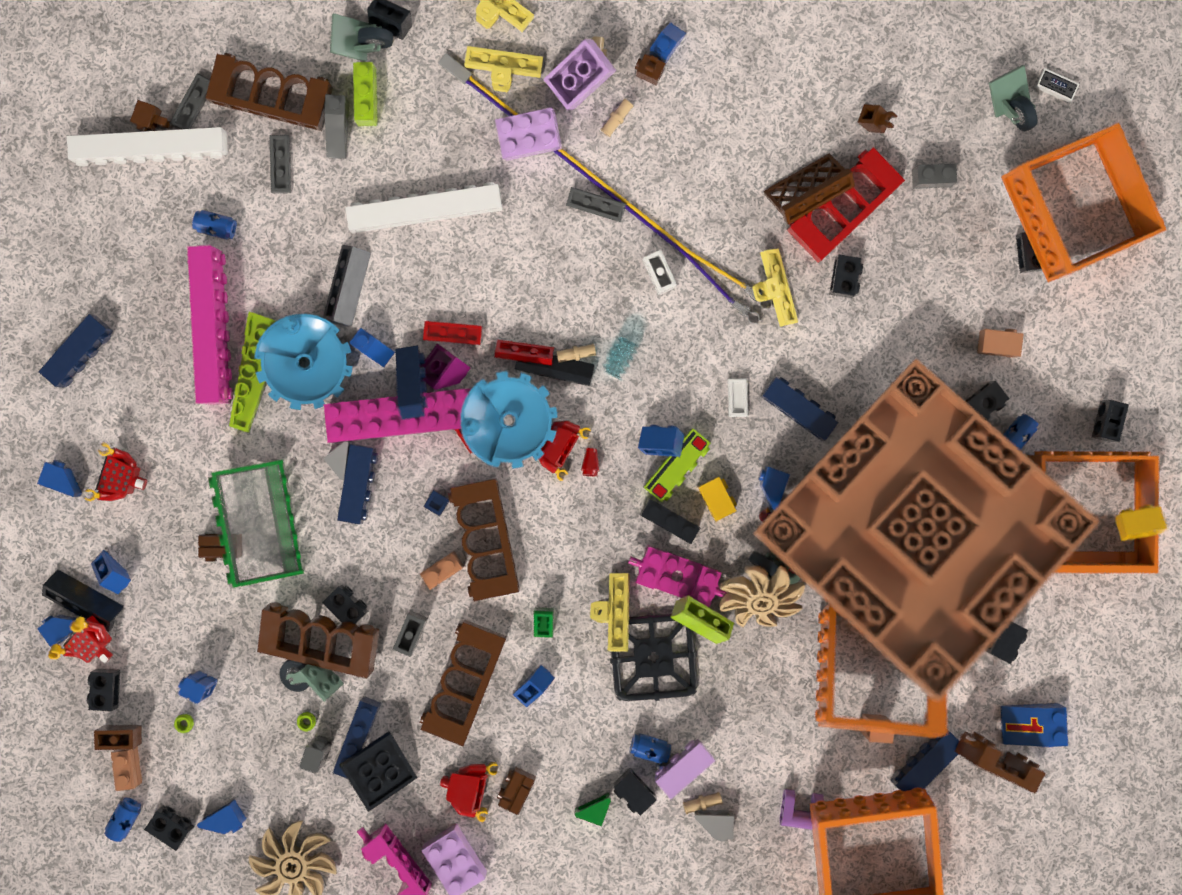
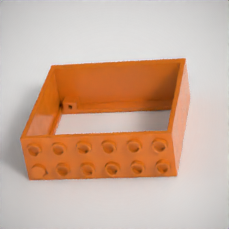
M1119 123L1024 163L1001 176L1047 282L1074 273L1167 230L1164 220L1157 209L1156 202L1149 191L1148 184L1141 173L1140 166L1133 155L1132 148L1129 146L1125 133ZM1094 144L1135 236L1072 264L1031 171Z
M1034 451V455H1027L1044 473H1046V462H1135L1134 510H1140L1141 507L1146 505L1159 506V456H1151V452ZM1159 534L1135 538L1134 551H1073L1054 573H1159Z
M829 604L819 612L818 623L821 624V631L818 632L817 638L818 643H820V650L817 652V662H820V670H817L816 673L819 690H816L818 709L815 711V721H818V727L930 738L947 735V693L939 702L932 700L927 695V712H924V725L835 717L836 616L841 615Z
M913 788L908 791L896 790L886 794L858 795L854 798H837L833 801L810 803L819 895H832L825 828L923 815L929 887L872 895H944L937 807L925 788Z

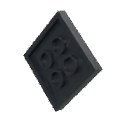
M390 731L339 764L368 812L418 778Z

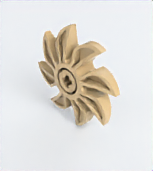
M756 566L745 567L752 581H749L746 577H734L720 585V589L728 591V593L721 599L719 610L720 612L735 609V620L741 627H744L749 618L754 614L758 624L774 627L777 626V622L771 613H774L777 617H788L803 609L802 605L794 602L803 595L805 584L804 582L789 585V574L783 566L778 568L770 580H768L767 571L763 568Z
M303 820L292 823L284 832L282 842L285 849H283L269 827L262 839V849L266 856L276 861L250 855L249 863L257 875L267 877L276 874L277 877L256 888L255 891L260 895H278L284 884L288 883L290 886L288 895H303L304 888L301 882L303 881L312 895H322L324 890L323 878L319 873L310 869L337 874L336 864L325 853L321 852L312 857L308 854L312 850L328 843L331 839L324 834L314 833L306 836L301 848L297 847L296 842Z

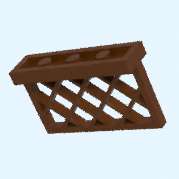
M828 153L763 192L789 225L855 187L852 171L849 168L845 169ZM828 161L831 163L830 167H821ZM809 172H815L814 176L805 175ZM819 172L828 173L827 177H818ZM832 173H839V174H837V175L831 177V176H832ZM792 182H798L797 186L788 185ZM803 182H811L810 186H801ZM816 182H823L818 186L814 187ZM776 191H782L780 196H772L771 194ZM786 191L794 192V195L785 196ZM799 192H806V193H804V194L798 196ZM783 201L788 202L787 204L781 206Z

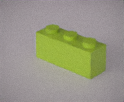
M353 62L354 121L358 126H377L376 67L373 62Z
M690 596L676 600L670 617L715 644L730 640L734 622Z

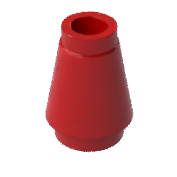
M586 448L581 467L583 476L596 477L598 472H600L598 453L595 448Z

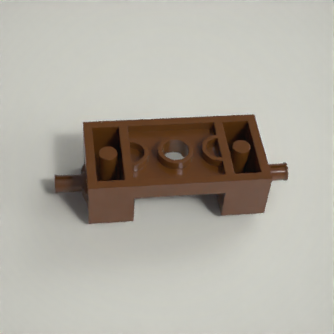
M964 731L955 749L956 753L975 766L1036 794L1046 774L1043 770L1039 769V764L1030 759L1027 761L1028 757L1019 752L1015 755L1009 751L1002 762L999 760L1002 752L995 748L997 744L975 731L973 734Z

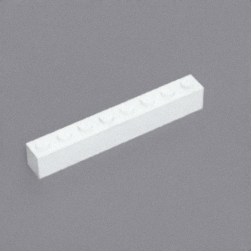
M221 127L67 136L68 159L76 163L77 166H88V163L95 162L97 165H107V162L114 161L116 164H125L127 160L144 163L146 162L145 159L163 162L165 158L181 161L184 160V157L200 160L203 159V156L218 159L222 158V155H228L227 132Z
M494 182L484 183L482 187L469 185L465 186L462 190L449 188L442 193L429 191L426 195L422 196L410 194L407 198L400 199V197L388 198L389 201L371 200L369 201L370 204L362 205V203L357 202L350 204V207H345L348 228L351 233L503 211L500 188Z

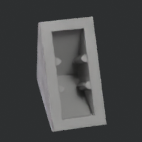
M344 441L323 458L340 480H344L350 444H352L349 441Z

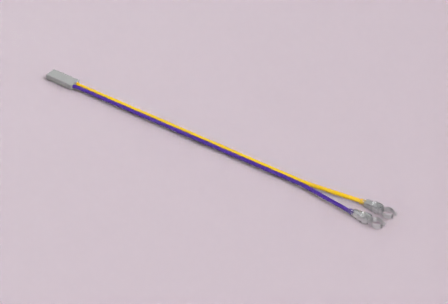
M447 53L438 62L439 65L463 84H469L508 116L519 115L472 77L471 72ZM563 149L553 151L612 199L626 203L625 209L687 257L728 299L731 306L741 316H748V312L751 314L750 308L746 304H742L737 299L730 297L692 257L739 284L743 291L753 301L757 302L753 288L749 284L739 281L690 251ZM760 302V307H761V308H763V309H769V310H770L769 307H768V308L762 307V306H761V302ZM752 312V313H755V314L758 315V317H759L758 320H759V321H762V320H760V316H759L758 313ZM748 316V321H749V323H751V324H757V325H758L757 322H756V323L750 322L749 316Z

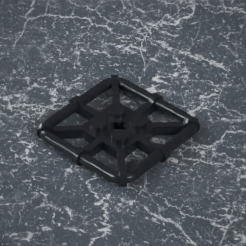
M650 613L648 616L629 617V625L648 623L650 638L636 639L629 633V640L634 646V656L619 657V651H611L612 658H610V664H612L616 698L619 701L653 699L660 701V699L695 695L698 685L696 666L698 654L695 651L694 631L686 627L688 651L673 653L672 639L684 625L678 623L668 636L654 637V623L675 621L670 618L671 614L653 615V613ZM651 652H655L656 655H659V658L656 659V662H652L651 659H648V656H651L652 654ZM673 658H688L690 684L674 671ZM635 662L636 674L622 689L620 663ZM671 675L686 689L659 691L658 676ZM653 677L654 692L627 694L639 678Z

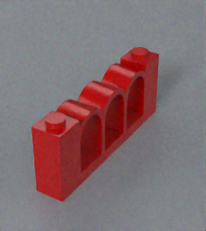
M874 147L869 152L865 149L857 157L859 161L850 170L852 173L860 172L865 174L878 187L881 193L869 204L854 188L846 191L845 193L862 209L851 222L833 206L831 200L816 208L828 212L843 228L841 232L829 241L812 222L811 215L813 211L789 224L790 227L787 231L818 263L905 181Z

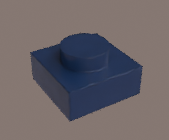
M433 490L423 507L440 517L450 501L442 494Z

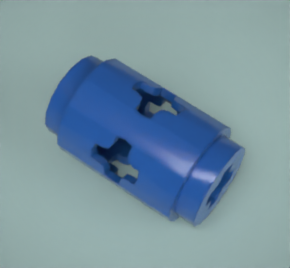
M205 210L196 211L192 221V228L197 230L198 233L225 240L228 238L233 239L237 227V222L232 217Z
M1023 413L1013 421L1003 436L1021 451L1037 431L1039 424L1033 418ZM1011 427H1014V431L1009 433L1011 431ZM1026 435H1028V436L1026 437L1027 440H1026V441H1023V437H1025Z
M639 733L638 735H633L629 753H632L633 756L662 764L668 762L672 745L668 744L665 740Z
M123 798L108 821L104 835L115 842L123 841L128 836L141 812V804L132 798Z

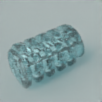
M618 337V341L621 344H614L617 351L611 350L610 353L613 358L607 357L606 360L610 364H603V367L606 370L604 371L605 373L622 381L623 379L619 374H626L623 367H630L627 360H634L630 354H637L634 347L639 346L626 338Z

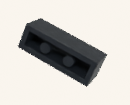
M650 498L640 513L642 517L689 544H692L700 530L699 526Z

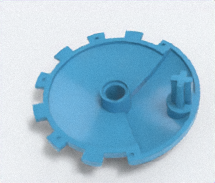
M311 314L290 315L273 323L263 333L255 350V359H261L262 370L256 372L259 383L266 381L272 391L268 395L276 402L280 397L291 402L289 408L301 410V404L312 403L314 409L321 408L325 404L323 400L332 394L338 398L344 391L340 386L344 376L351 377L353 366H347L346 354L352 353L349 343L342 344L336 336L340 330L330 321ZM303 357H307L310 360L307 368L300 366L299 362Z
M508 371L496 373L497 380L487 384L482 379L467 394L460 415L462 435L469 449L486 464L499 467L500 462L512 463V469L523 467V460L533 456L536 461L545 454L541 448L547 440L553 442L556 431L551 430L552 418H558L556 407H549L545 397L550 393L543 385L538 389L529 383L532 378L531 376L521 373L520 378H509ZM506 415H510L513 419L512 424L509 426L504 423Z

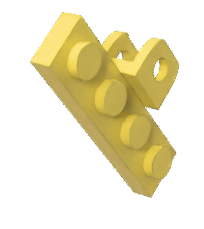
M480 0L481 2L476 7V21L486 29L491 28L495 24L499 15L521 32L534 19V14L515 0Z
M467 46L464 65L466 68L492 71L491 81L493 90L508 92L511 88L512 74L541 78L543 57Z
M779 248L765 250L760 254L767 280L753 285L755 299L758 302L773 299L780 327L798 323Z
M609 573V602L597 601L590 605V618L598 623H608V651L628 652L629 573Z

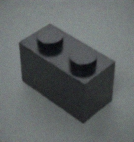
M1011 621L985 651L1011 664L1018 656L1020 645L1026 641L1028 630Z
M631 768L613 783V791L620 799L624 798L628 803V808L633 813L637 812L640 816L657 801L656 794Z

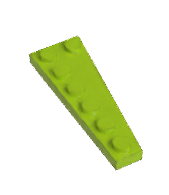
M250 311L247 317L244 346H242V359L238 370L239 377L235 387V398L229 423L230 427L248 433L250 432L266 386V381L259 383L256 372L262 370L261 359H255L256 346L263 333L276 322V320Z

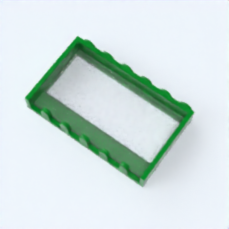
M283 460L211 472L212 477H208L210 489L214 488L215 496H211L213 508L217 507L219 515L215 516L217 527L222 529V534L219 535L220 545L225 546L226 553L222 554L224 566H229V573H226L228 585L232 584L233 588L304 574L297 544V533L294 528V517L291 512L290 496L286 485L287 480L283 469Z

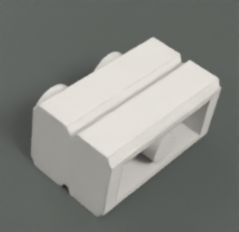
M661 250L643 258V263L658 296L676 288L677 284Z

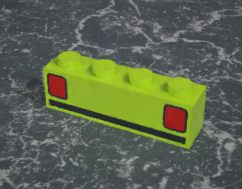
M692 428L684 437L681 456H668L643 488L660 502L663 500L668 501L673 495L671 490L676 485L679 487L686 479L684 477L688 470L692 472L697 466L696 460L708 453L710 442Z

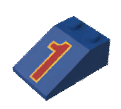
M1059 703L1000 706L1002 744L1037 747L1068 746L1067 710L1065 706Z

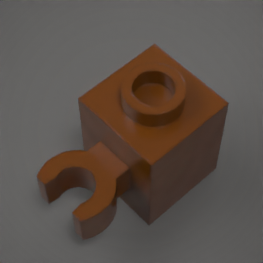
M644 54L643 59L639 58L636 63V77L657 86L665 70L666 63L652 55Z
M137 99L130 122L136 125L135 129L146 132L148 130L155 131L157 125L167 129L171 125L167 118L161 117L162 110Z
M864 104L857 123L868 132L885 133L887 128H894V125L889 122L890 119L897 118L898 116L893 111L887 112L880 105Z

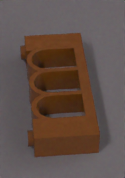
M224 53V55L216 54L206 99L211 104L322 131L325 121V95H331L333 86L324 77L318 76L317 79L310 77V81H308L300 74H292L285 78L279 70L271 67L258 71L252 63L238 61L236 56ZM245 70L254 72V82L249 101L232 97L238 75ZM270 77H278L281 80L275 108L258 104L263 84ZM297 83H303L307 86L301 114L284 110L288 92Z
M497 478L450 488L451 492H448L450 504L453 503L454 507L459 506L456 512V519L459 525L467 530L462 537L463 549L468 555L473 556L467 565V572L472 579L470 586H468L469 597H473V601L518 593L520 587ZM492 499L496 517L495 522L469 525L463 520L462 511L466 505ZM498 526L502 547L476 552L469 547L467 538L472 531ZM503 552L507 570L506 574L482 578L474 573L473 563L476 558Z
M272 602L262 609L257 652L368 679L374 671L380 629L374 628L369 624L358 627L352 622H342L336 626L331 618L320 615L311 620L304 611L298 609L288 611V607L282 606L278 602ZM287 620L296 622L300 627L299 645L284 642ZM312 626H317L325 632L327 638L325 652L309 648ZM337 633H345L351 638L353 644L351 658L335 654Z
M464 620L462 624L459 623L456 628L455 634L458 635L456 640L459 642L456 643L451 651L452 664L446 668L441 676L442 689L436 693L431 701V708H429L427 713L423 712L419 722L422 724L420 730L462 747L466 742L507 638L503 634ZM469 645L492 654L485 672L461 663L457 658V649L460 646ZM459 670L482 679L475 697L450 687L447 683V674L450 671ZM448 695L472 704L465 722L442 713L437 707V699Z

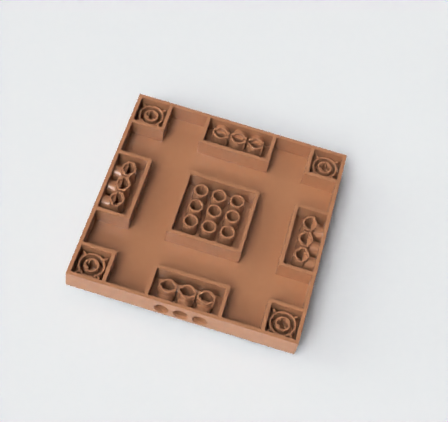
M915 359L753 534L932 700L939 702L1100 521L920 361Z

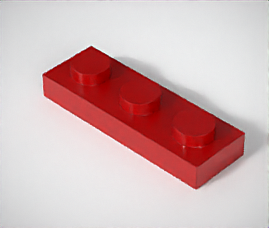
M424 321L423 340L481 345L483 326Z
M497 339L494 358L552 365L554 347Z

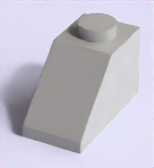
M698 810L694 812L695 819L714 839L722 842L733 839L734 815L732 811Z

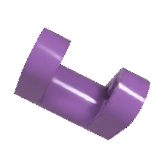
M784 789L780 825L812 830L811 812L795 810V790ZM812 793L811 803L824 801L823 794Z

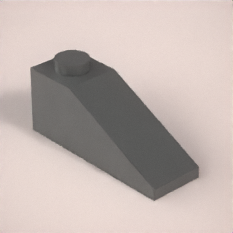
M325 95L327 158L346 159L349 101L343 95Z

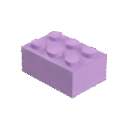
M585 39L544 78V81L567 110H572L578 107L616 72V69L593 39Z
M553 108L495 119L502 158L506 161L562 149L556 114Z
M457 823L424 843L421 851L449 895H461L485 880L487 871Z

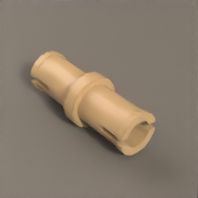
M623 99L622 103L615 112L610 114L611 117L600 130L608 137H611L619 124H623V119L634 106L628 100Z
M594 344L581 347L576 345L571 349L556 351L558 363L574 359L579 361V358L596 356Z
M720 792L704 797L700 795L697 799L682 802L685 814L698 810L706 811L709 807L723 804Z

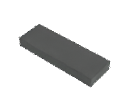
M199 73L196 74L170 124L179 129H191L207 100L206 94L210 79Z
M269 135L271 193H291L290 136Z
M571 187L566 206L621 222L626 203Z

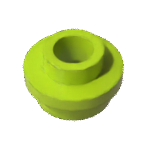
M303 712L297 718V726L302 731H310L316 725V717L310 712ZM308 718L310 720V724H305L304 719Z
M181 714L174 721V727L180 733H188L194 726V720L189 714ZM182 720L187 721V726L182 725Z

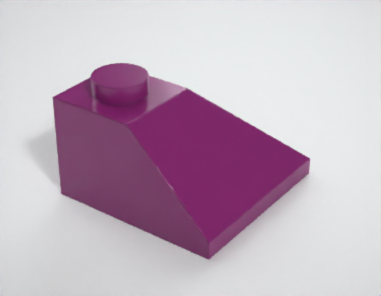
M437 343L425 359V364H422L426 371V378H423V381L434 390L460 384L471 368Z

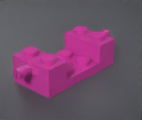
M650 545L647 546L642 560L630 556L628 564L639 567L635 579L637 584L651 589L655 588L680 598L690 596L707 607H710L715 595L723 597L728 593V591L718 588V582L722 573L717 569ZM674 571L682 572L683 578L680 581L672 579Z
M386 823L371 835L368 834L364 827L357 831L364 842L361 851L365 860L370 861L373 865L383 856H386L387 863L391 867L394 866L398 871L402 884L397 895H428L432 885L431 881Z

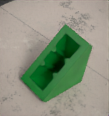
M535 607L533 613L534 637L553 638L554 608Z
M610 793L575 808L574 814L576 818L602 827L611 802Z

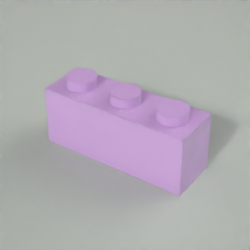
M699 739L695 742L692 740L685 746V750L681 754L677 753L670 759V763L666 767L662 766L656 771V776H654L655 782L672 799L715 762V759Z

